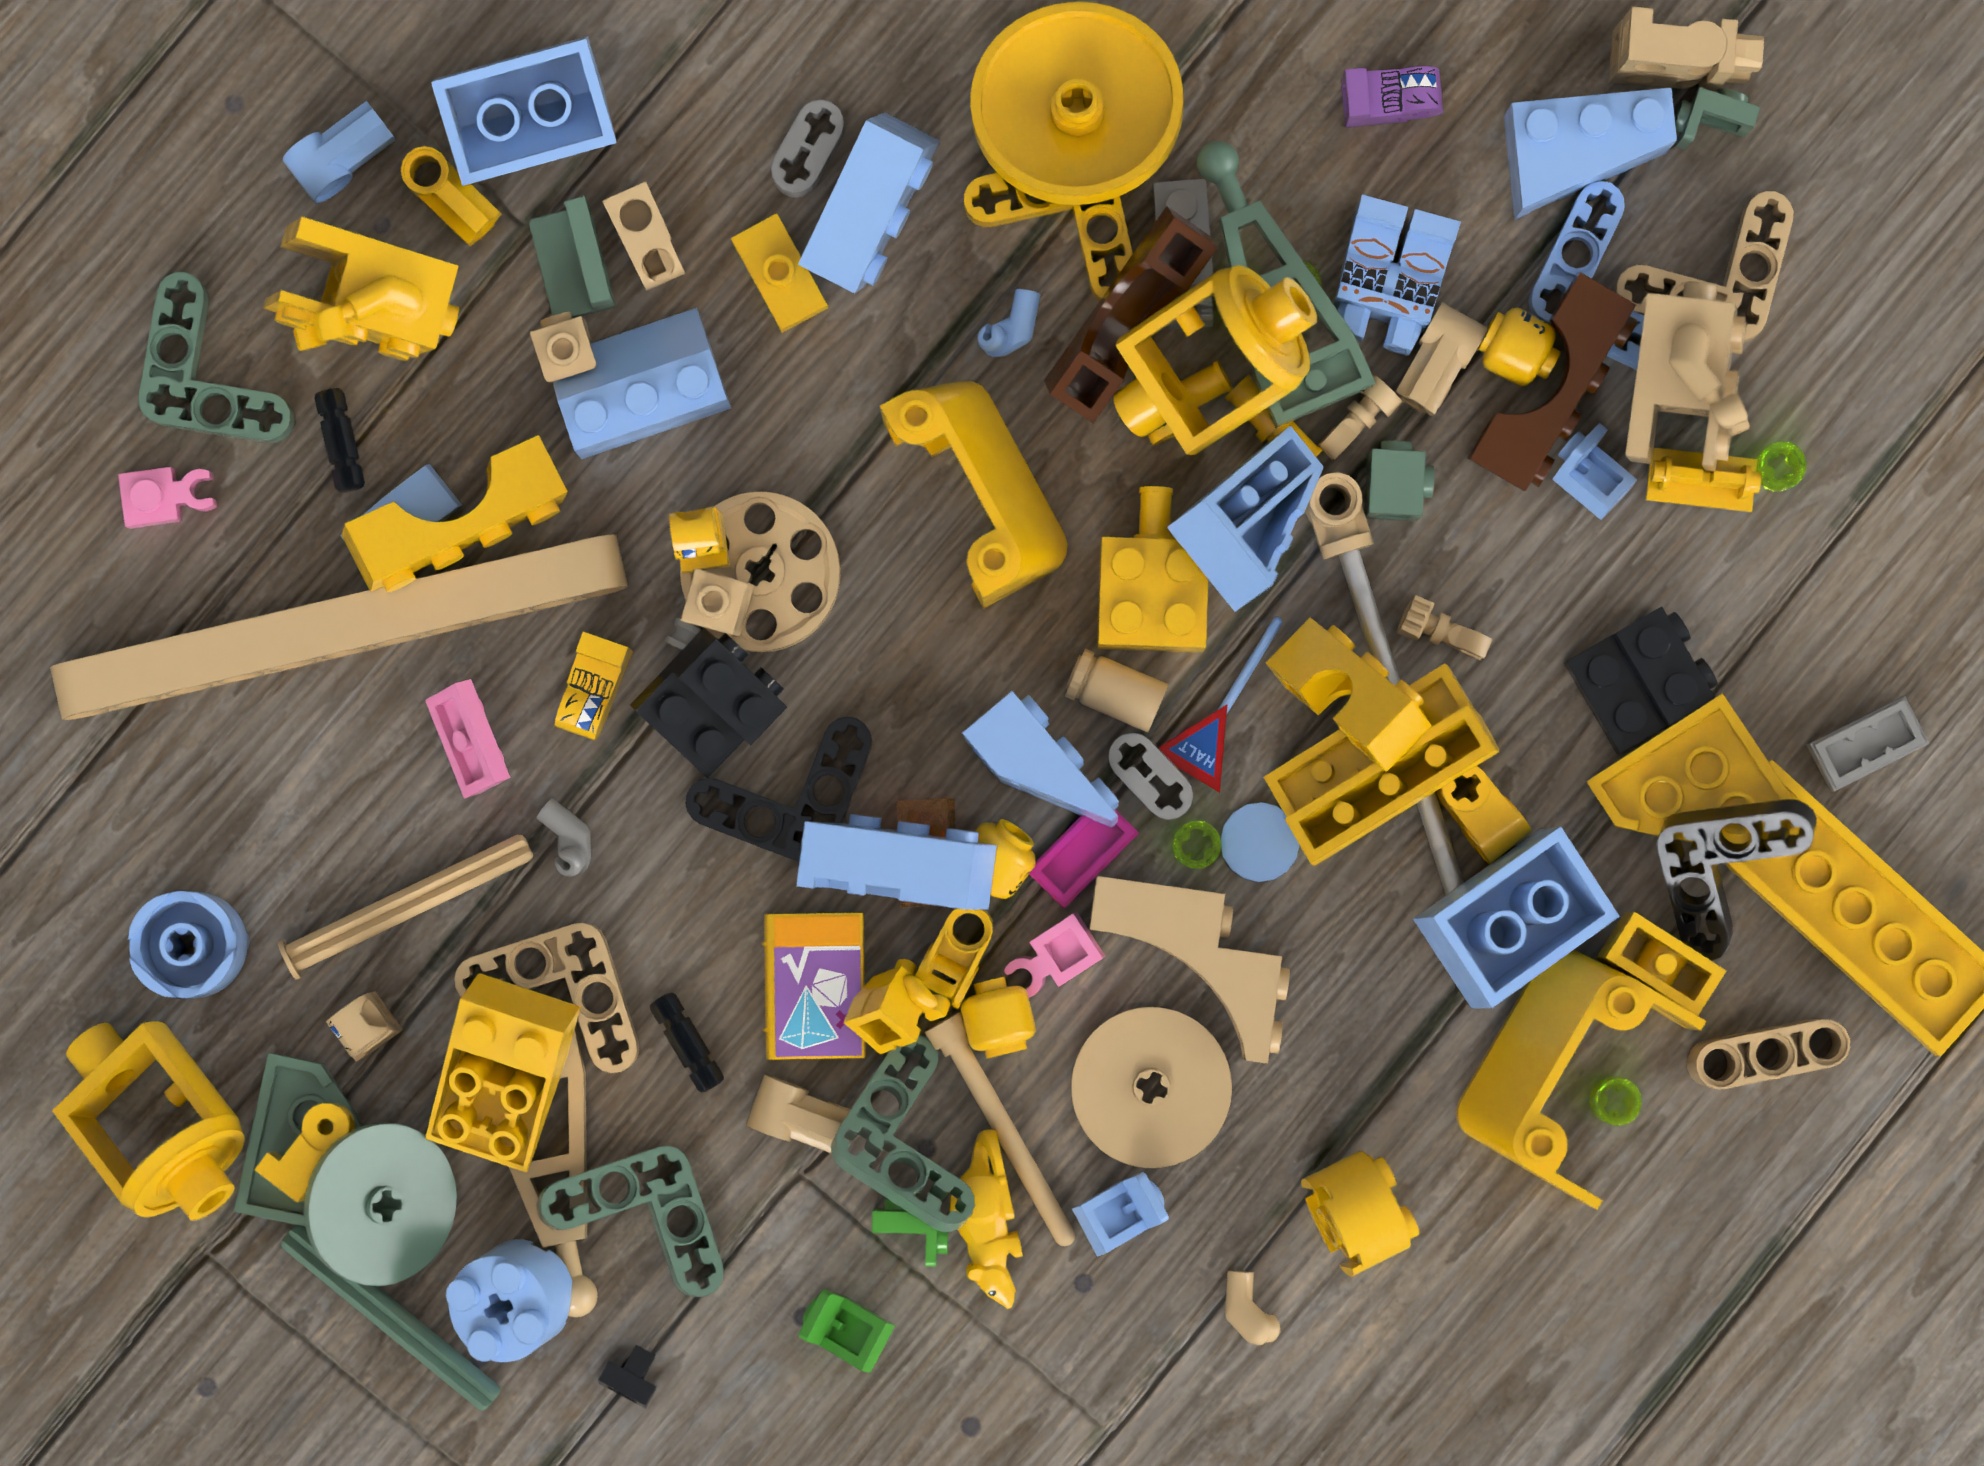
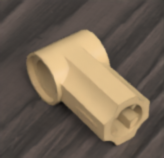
M1441 302L1418 342L1421 344V347L1395 393L1406 405L1433 417L1450 391L1452 383L1461 367L1463 369L1467 367L1488 328Z
M764 1074L745 1125L781 1140L791 1142V1139H795L831 1153L833 1138L851 1109L808 1095L809 1090Z

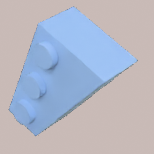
M885 112L867 119L798 265L854 294L863 289L866 283L874 286L887 262V257L882 255L890 237L897 238L902 231L910 214V209L906 207L914 191H919L925 183L933 166L931 159L941 141Z
M1291 426L1252 454L1167 527L1234 612L1273 585L1278 574L1275 571L1282 553L1289 549L1293 539L1290 535L1297 518L1304 514L1324 468Z

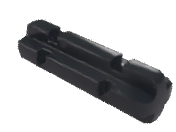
M340 388L322 390L315 394L314 399L317 412L324 419L320 422L328 460L329 463L335 466V469L331 471L334 486L337 491L342 493L356 491L364 487L365 480L362 467L356 464L355 461L359 459L350 417L348 418L344 413L348 410L345 394Z
M667 993L652 1002L650 1005L652 1014L658 1024H664L666 1030L663 1032L684 1068H690L692 1074L689 1076L697 1090L701 1093L707 1092L724 1080V1075L715 1060L712 1062L709 1060L707 1055L710 1054V1051L689 1017L685 1018L682 1014V1011L685 1009L677 995Z

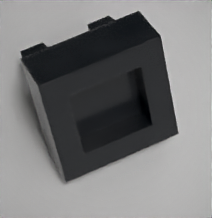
M636 1345L624 1368L608 1361L598 1379V1383L646 1409L656 1391V1386L647 1382L644 1378L655 1359V1354Z

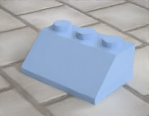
M588 36L435 78L431 82L462 186L617 143L603 85Z
M697 308L591 343L597 363L596 368L553 382L557 401L574 451L581 459L731 409Z

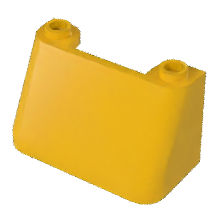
M962 380L908 391L880 405L883 424L896 447L902 443L920 445L928 451L931 457L952 447L995 529L977 539L972 544L967 555V567L974 581L971 583V587L983 609L1054 572L1062 565L1067 555L1068 543L1065 534L994 402L983 386L974 381Z

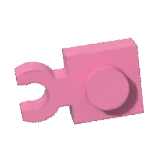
M172 467L118 474L124 524L129 529L181 522L180 506L188 505L202 512L210 511L217 507V500L213 498L199 500L194 494V489L199 482L214 480L213 473L208 470H192L183 477L182 481L176 480V472Z
M1076 911L1029 942L1037 956L1018 957L1005 967L1004 972L1006 975H1009L1019 968L1027 969L1032 975L1031 985L1025 988L1028 998H1030L1043 988L1046 976L1049 974L1059 987L1103 959L1106 955Z

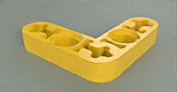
M993 173L976 178L967 186L964 193V210L974 224L982 227H995L1072 209L1090 289L1098 301L1102 299L1109 289V286L1101 287L1099 281L1106 278L1107 269L1104 258L1093 262L1092 255H1108L1122 248L1124 256L1114 255L1115 269L1117 274H1119L1133 254L1120 196L1112 199L1113 205L1096 204L1082 211L1080 205L1052 202L1043 204L1032 203L1026 198L1024 192L1016 188V200L1021 209L1011 210V199L996 203L995 213L985 214L983 207H974L972 202L980 199V190L990 189V193L994 197L1007 195L1008 187L1006 183L1008 182L998 173ZM1107 216L1115 222L1117 235L1111 242L1099 244L1089 237L1087 225L1093 218Z

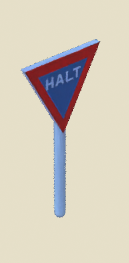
M1279 617L1272 619L1218 710L1158 747L1176 767L1219 793L1226 716L1281 627L1282 620Z

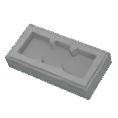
M1903 696L1806 744L1830 792H1834L1930 743L1906 697Z

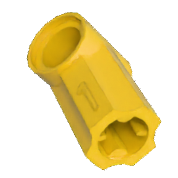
M426 146L415 148L407 153L403 159L401 175L407 187L469 247L482 239L502 215L472 184L462 186L458 171L435 148ZM426 162L439 164L441 175L435 184L428 187L416 184L415 172L420 165Z

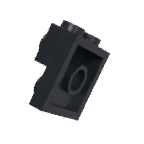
M1663 607L1654 610L1564 662L1565 667L1617 755L1678 722L1716 698L1711 691L1712 688L1718 685L1713 671L1703 658L1694 662L1684 645L1686 641L1691 639L1686 625L1676 612L1667 615Z
M703 628L630 706L703 775L709 778L744 740L751 746L782 714L787 706L777 697L784 688L762 667L755 674L747 669L741 662L748 654L729 635L724 633L717 640L710 632Z

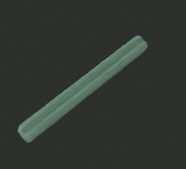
M295 1225L284 1236L281 1242L282 1249L478 1410H486L498 1397L501 1391L498 1384L381 1288L349 1281L331 1271L315 1253L309 1241L306 1227Z

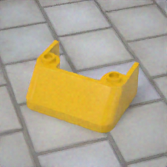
M1573 950L1525 985L1457 1103V1123L1461 1130L1469 1137L1581 1203L1598 1210L1603 1200L1556 1173L1567 1152V1137L1558 1123L1540 1113L1541 1109L1594 1019L1615 1030H1629L1638 1026L1645 1019L1650 1009L1655 1010L1685 1029L1702 1030L1706 1020L1638 980Z

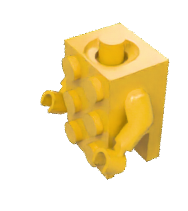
M300 217L286 226L281 248L332 263L321 302L283 290L265 299L263 309L276 312L274 321L294 328L293 333L298 350L303 351L326 345L327 341L332 339L350 345H357L358 341L366 342L368 340L379 344L378 353L391 358L409 361V357L418 358L419 354L436 349L440 334L447 337L452 335L457 322L459 307L449 304V299L458 271V265L305 217Z

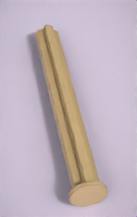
M517 834L289 944L282 939L278 941V947L284 962L295 980L302 978V970L531 861L533 858L532 850L523 835Z

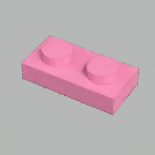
M471 679L455 683L425 700L464 799L481 794L510 778L504 763L503 754L496 743L484 713L483 704L478 698Z

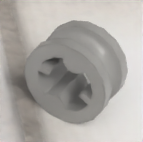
M675 618L673 624L676 627V631L671 636L666 635L664 642L682 651L701 629L681 621L679 618Z

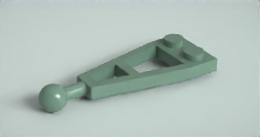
M1212 141L1204 145L1197 156V169L1206 181L1216 184L1229 213L1220 217L1219 220L1229 268L1236 265L1247 267L1239 230L1254 224L1283 265L1260 275V277L1271 287L1286 277L1298 283L1311 300L1316 315L1335 340L1334 343L1309 353L1310 370L1300 385L1267 408L1275 428L1373 387L1376 382L1352 330L1259 200L1248 205L1235 176L1239 168V157L1236 150L1224 141ZM1250 362L1254 381L1261 393L1273 385V383L1264 377Z

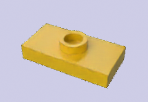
M777 213L731 238L734 247L782 333L828 309V305L809 270L798 265L801 256Z

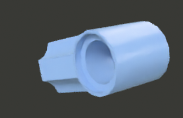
M365 101L324 133L315 132L298 141L285 153L283 162L313 202L318 204L339 193L351 181L352 173L396 139L369 103Z

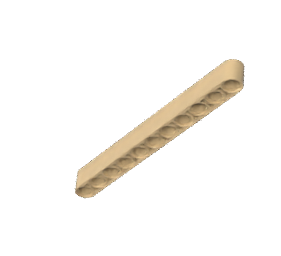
M602 535L418 578L410 584L389 593L386 592L384 587L372 592L367 590L53 665L50 669L61 719L74 720L624 590L628 588V582L617 535Z

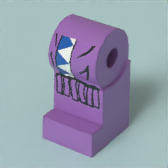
M1417 66L1367 71V68L1345 69L1343 73L1341 91L1345 128L1407 122V120L1437 116L1444 112L1439 68Z

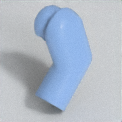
M1015 289L1010 316L992 326L990 324L984 325L979 330L977 336L979 346L989 356L1005 357L1028 344L1033 337L1041 294L1026 289Z

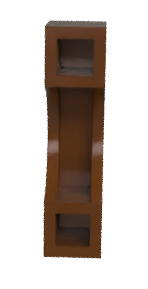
M1166 206L1045 378L1044 382L1049 394L1094 424L1125 380L1128 364L1115 346L1118 338L1171 303L1179 295L1188 291L1218 248L1210 235Z
M1577 273L1549 319L1560 335L1566 356L1564 376L1558 389L1549 400L1534 410L1520 414L1494 412L1467 459L1523 491L1527 490L1530 483L1539 487L1555 459L1547 454L1556 439L1560 437L1566 441L1582 416V413L1576 410L1575 407L1584 392L1587 390L1595 394L1607 375L1610 366L1603 363V360L1612 345L1615 344L1622 348L1635 328L1638 320L1630 315L1636 304L1585 274Z

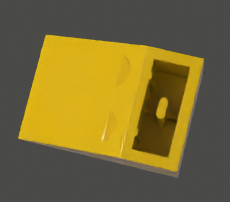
M478 973L459 1001L425 1139L527 1173L568 1056L580 1006Z

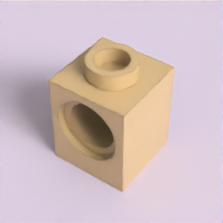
M695 568L681 621L740 636L754 585Z

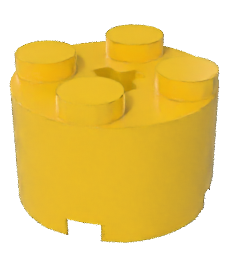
M1360 1150L1301 1180L1302 1188L1313 1189L1314 1194L1305 1198L1312 1219L1330 1253L1341 1249L1348 1261L1339 1266L1349 1277H1353L1410 1248V1239L1419 1235L1418 1225L1412 1213L1405 1205L1399 1208L1390 1189L1396 1186V1180L1389 1165L1382 1156L1373 1159L1371 1155H1367Z

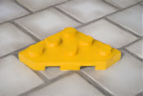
M1723 693L1586 781L1617 828L1659 836L1664 821L1676 813L1785 799L1794 800ZM1785 819L1782 821L1781 827H1787L1790 835H1797L1800 828L1794 827L1791 820ZM1761 821L1763 824L1762 839L1765 840L1768 838L1769 831L1764 832L1765 822ZM1731 823L1722 828L1724 837L1732 843L1743 844L1752 839L1749 830L1743 825ZM1677 832L1675 834L1674 840L1688 843L1693 842V840H1686L1683 833Z

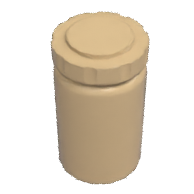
M1085 648L1082 656L1079 655L1065 688L1067 689L1065 698L1072 701L1078 698L1084 706L1149 732L1169 684L1104 656L1094 657L1095 652Z

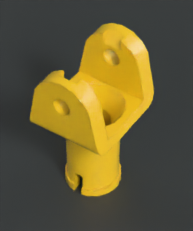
M1218 360L1213 362L1212 365L1181 380L1182 385L1197 407L1233 390L1231 382ZM1167 424L1148 435L1152 446L1175 437Z

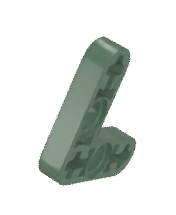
M174 272L166 276L160 282L156 293L140 383L138 402L142 413L152 422L164 427L263 443H278L286 439L295 425V414L292 407L280 396L269 392L196 381L209 307V293L205 285L189 273ZM183 284H187L188 290L196 295L194 303H185L182 313V319L187 323H192L191 330L177 324H165L166 317L177 321L179 307L174 301L170 300L172 292H181ZM180 335L186 339L188 352L182 361L174 364L166 363L160 355L161 344L169 336ZM165 388H169V393L175 398L191 401L190 391H196L191 402L192 420H185L189 413L186 409L173 406L166 408L165 415H160V408L152 404L153 397L162 396ZM215 395L225 396L231 404L229 417L220 424L208 423L203 415L205 402ZM242 399H249L245 406L246 409L259 413L267 412L269 405L274 404V411L282 416L281 423L272 424L269 432H264V425L259 421L243 418L244 429H237L243 416Z
M919 1035L916 1042L903 1047L897 1046L896 1049L889 1051L836 1132L831 1143V1155L841 1169L927 1225L941 1232H952L960 1229L973 1212L975 1200L971 1188L965 1182L893 1136L938 1064L937 1050H935L928 1038ZM914 1051L921 1056L919 1060L920 1066H916L905 1083L895 1077L905 1063L906 1058L904 1056L908 1057ZM877 1091L892 1093L899 1103L898 1112L891 1116L877 1113L871 1105V1095ZM859 1135L867 1140L864 1145L866 1151H860L857 1156H854L847 1151L850 1146L848 1140L853 1141ZM882 1149H884L889 1154L884 1158L876 1172L871 1169V1166ZM897 1162L909 1164L917 1175L916 1184L910 1188L896 1186L890 1180L889 1167ZM929 1178L935 1183L922 1202L916 1197L921 1193ZM950 1194L957 1199L955 1208L958 1211L953 1210L947 1216L939 1211L942 1204L939 1199L944 1200Z
M671 1146L652 1148L553 1182L546 1186L539 1194L537 1213L544 1224L557 1230L574 1228L647 1203L672 1281L676 1288L684 1295L703 1297L715 1292L722 1283L724 1270L721 1257L689 1161L678 1148ZM662 1155L665 1162H675L677 1171L670 1175L671 1184L666 1186L662 1178L644 1182L642 1185L647 1190V1194L640 1196L639 1179L630 1167V1164L637 1162L638 1173H642L658 1166L657 1157ZM609 1172L621 1174L628 1185L627 1195L616 1204L604 1200L599 1192L600 1180ZM587 1179L588 1196L597 1208L596 1212L589 1214V1203H583L569 1210L570 1219L564 1221L561 1214H551L549 1204L556 1201V1191L561 1190L564 1197H572L584 1193L585 1191L579 1182ZM676 1206L687 1207L692 1211L695 1218L694 1229L685 1237L673 1235L667 1227V1216ZM702 1238L704 1248L693 1249L696 1260L699 1264H708L711 1270L710 1274L704 1276L705 1286L701 1288L696 1281L687 1282L684 1272L692 1269L688 1252L682 1253L677 1257L674 1249L675 1246L690 1245Z

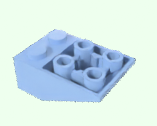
M1011 691L962 733L966 743L1000 783L1076 814L1086 816L1111 828L1118 822V815L1114 811L1119 806L1118 799L1099 777L1092 783L1087 780L1079 770L1084 766L1083 758L1064 736L1057 742L1054 741L1045 730L1050 725L1048 722L1049 718L1029 695L1020 701L1015 693Z

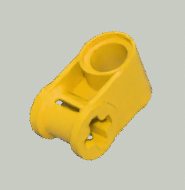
M1476 766L1458 777H1471L1473 783L1468 787V791L1472 795L1470 799L1466 797L1453 798L1451 793L1457 787L1454 781L1440 788L1435 793L1439 802L1460 826L1461 832L1471 846L1488 864H1491L1528 835L1532 829L1511 801L1501 794L1485 772Z
M954 909L947 917L935 943H931L915 974L928 989L951 1000V1007L957 1010L979 969L978 964L992 938L994 926L989 912L986 910ZM962 914H975L982 920L985 931L981 940L968 944L957 938L954 924L956 919ZM934 970L955 979L956 983L936 974Z

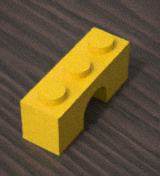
M1309 617L1266 662L1267 666L1290 693L1318 716L1337 698L1351 695L1346 705L1332 719L1354 746L1387 772L1432 726L1419 709L1424 700L1405 681L1400 679L1394 685L1386 679L1389 672L1370 653L1365 652L1361 658L1352 651L1356 647L1354 643L1335 625L1325 630Z

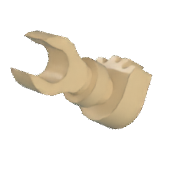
M1373 373L1375 385L1359 392L1364 398L1359 403L1353 400L1347 407L1349 413L1317 445L1332 460H1335L1351 444L1364 427L1370 430L1377 421L1374 417L1379 412L1384 417L1389 418L1403 403L1399 396Z
M1413 594L1401 617L1396 633L1413 641H1418L1421 634L1424 633L1429 636L1428 641L1435 645H1439L1442 641L1444 644L1478 660L1485 659L1493 639L1459 624L1451 623V616L1442 612L1438 616L1431 614L1435 603Z

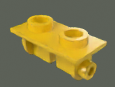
M1654 448L1652 464H1649L1646 491L1647 501L1752 512L1754 493L1758 494L1761 486V472H1756L1758 459L1728 456V461L1717 460L1716 470L1706 471L1702 465L1704 453Z

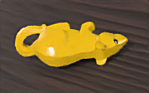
M986 1129L978 1134L972 1151L970 1167L959 1178L971 1188L975 1206L969 1219L957 1230L967 1244L968 1255L972 1261L966 1266V1276L968 1279L975 1281L988 1297L1009 1309L1014 1303L1016 1289L1011 1275L1006 1268L1007 1255L1011 1253L1015 1258L1022 1257L1023 1254L1018 1230L1008 1232L1006 1220L1014 1219L1015 1217L996 1129ZM988 1155L991 1161L994 1174L991 1173L989 1168ZM950 1195L949 1199L950 1212L953 1210L958 1211L955 1208L957 1199L953 1195Z

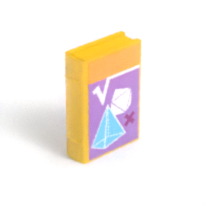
M864 913L764 914V942H762V945L764 946L765 1028H763L766 1037V1059L865 1058L866 1042L843 1023L853 998L865 986Z

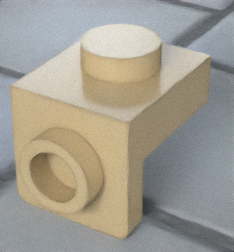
M571 312L560 313L542 319L540 321L542 328L530 332L544 379L547 382H555L596 368L597 363L590 344L592 338L587 322L583 317L572 318Z

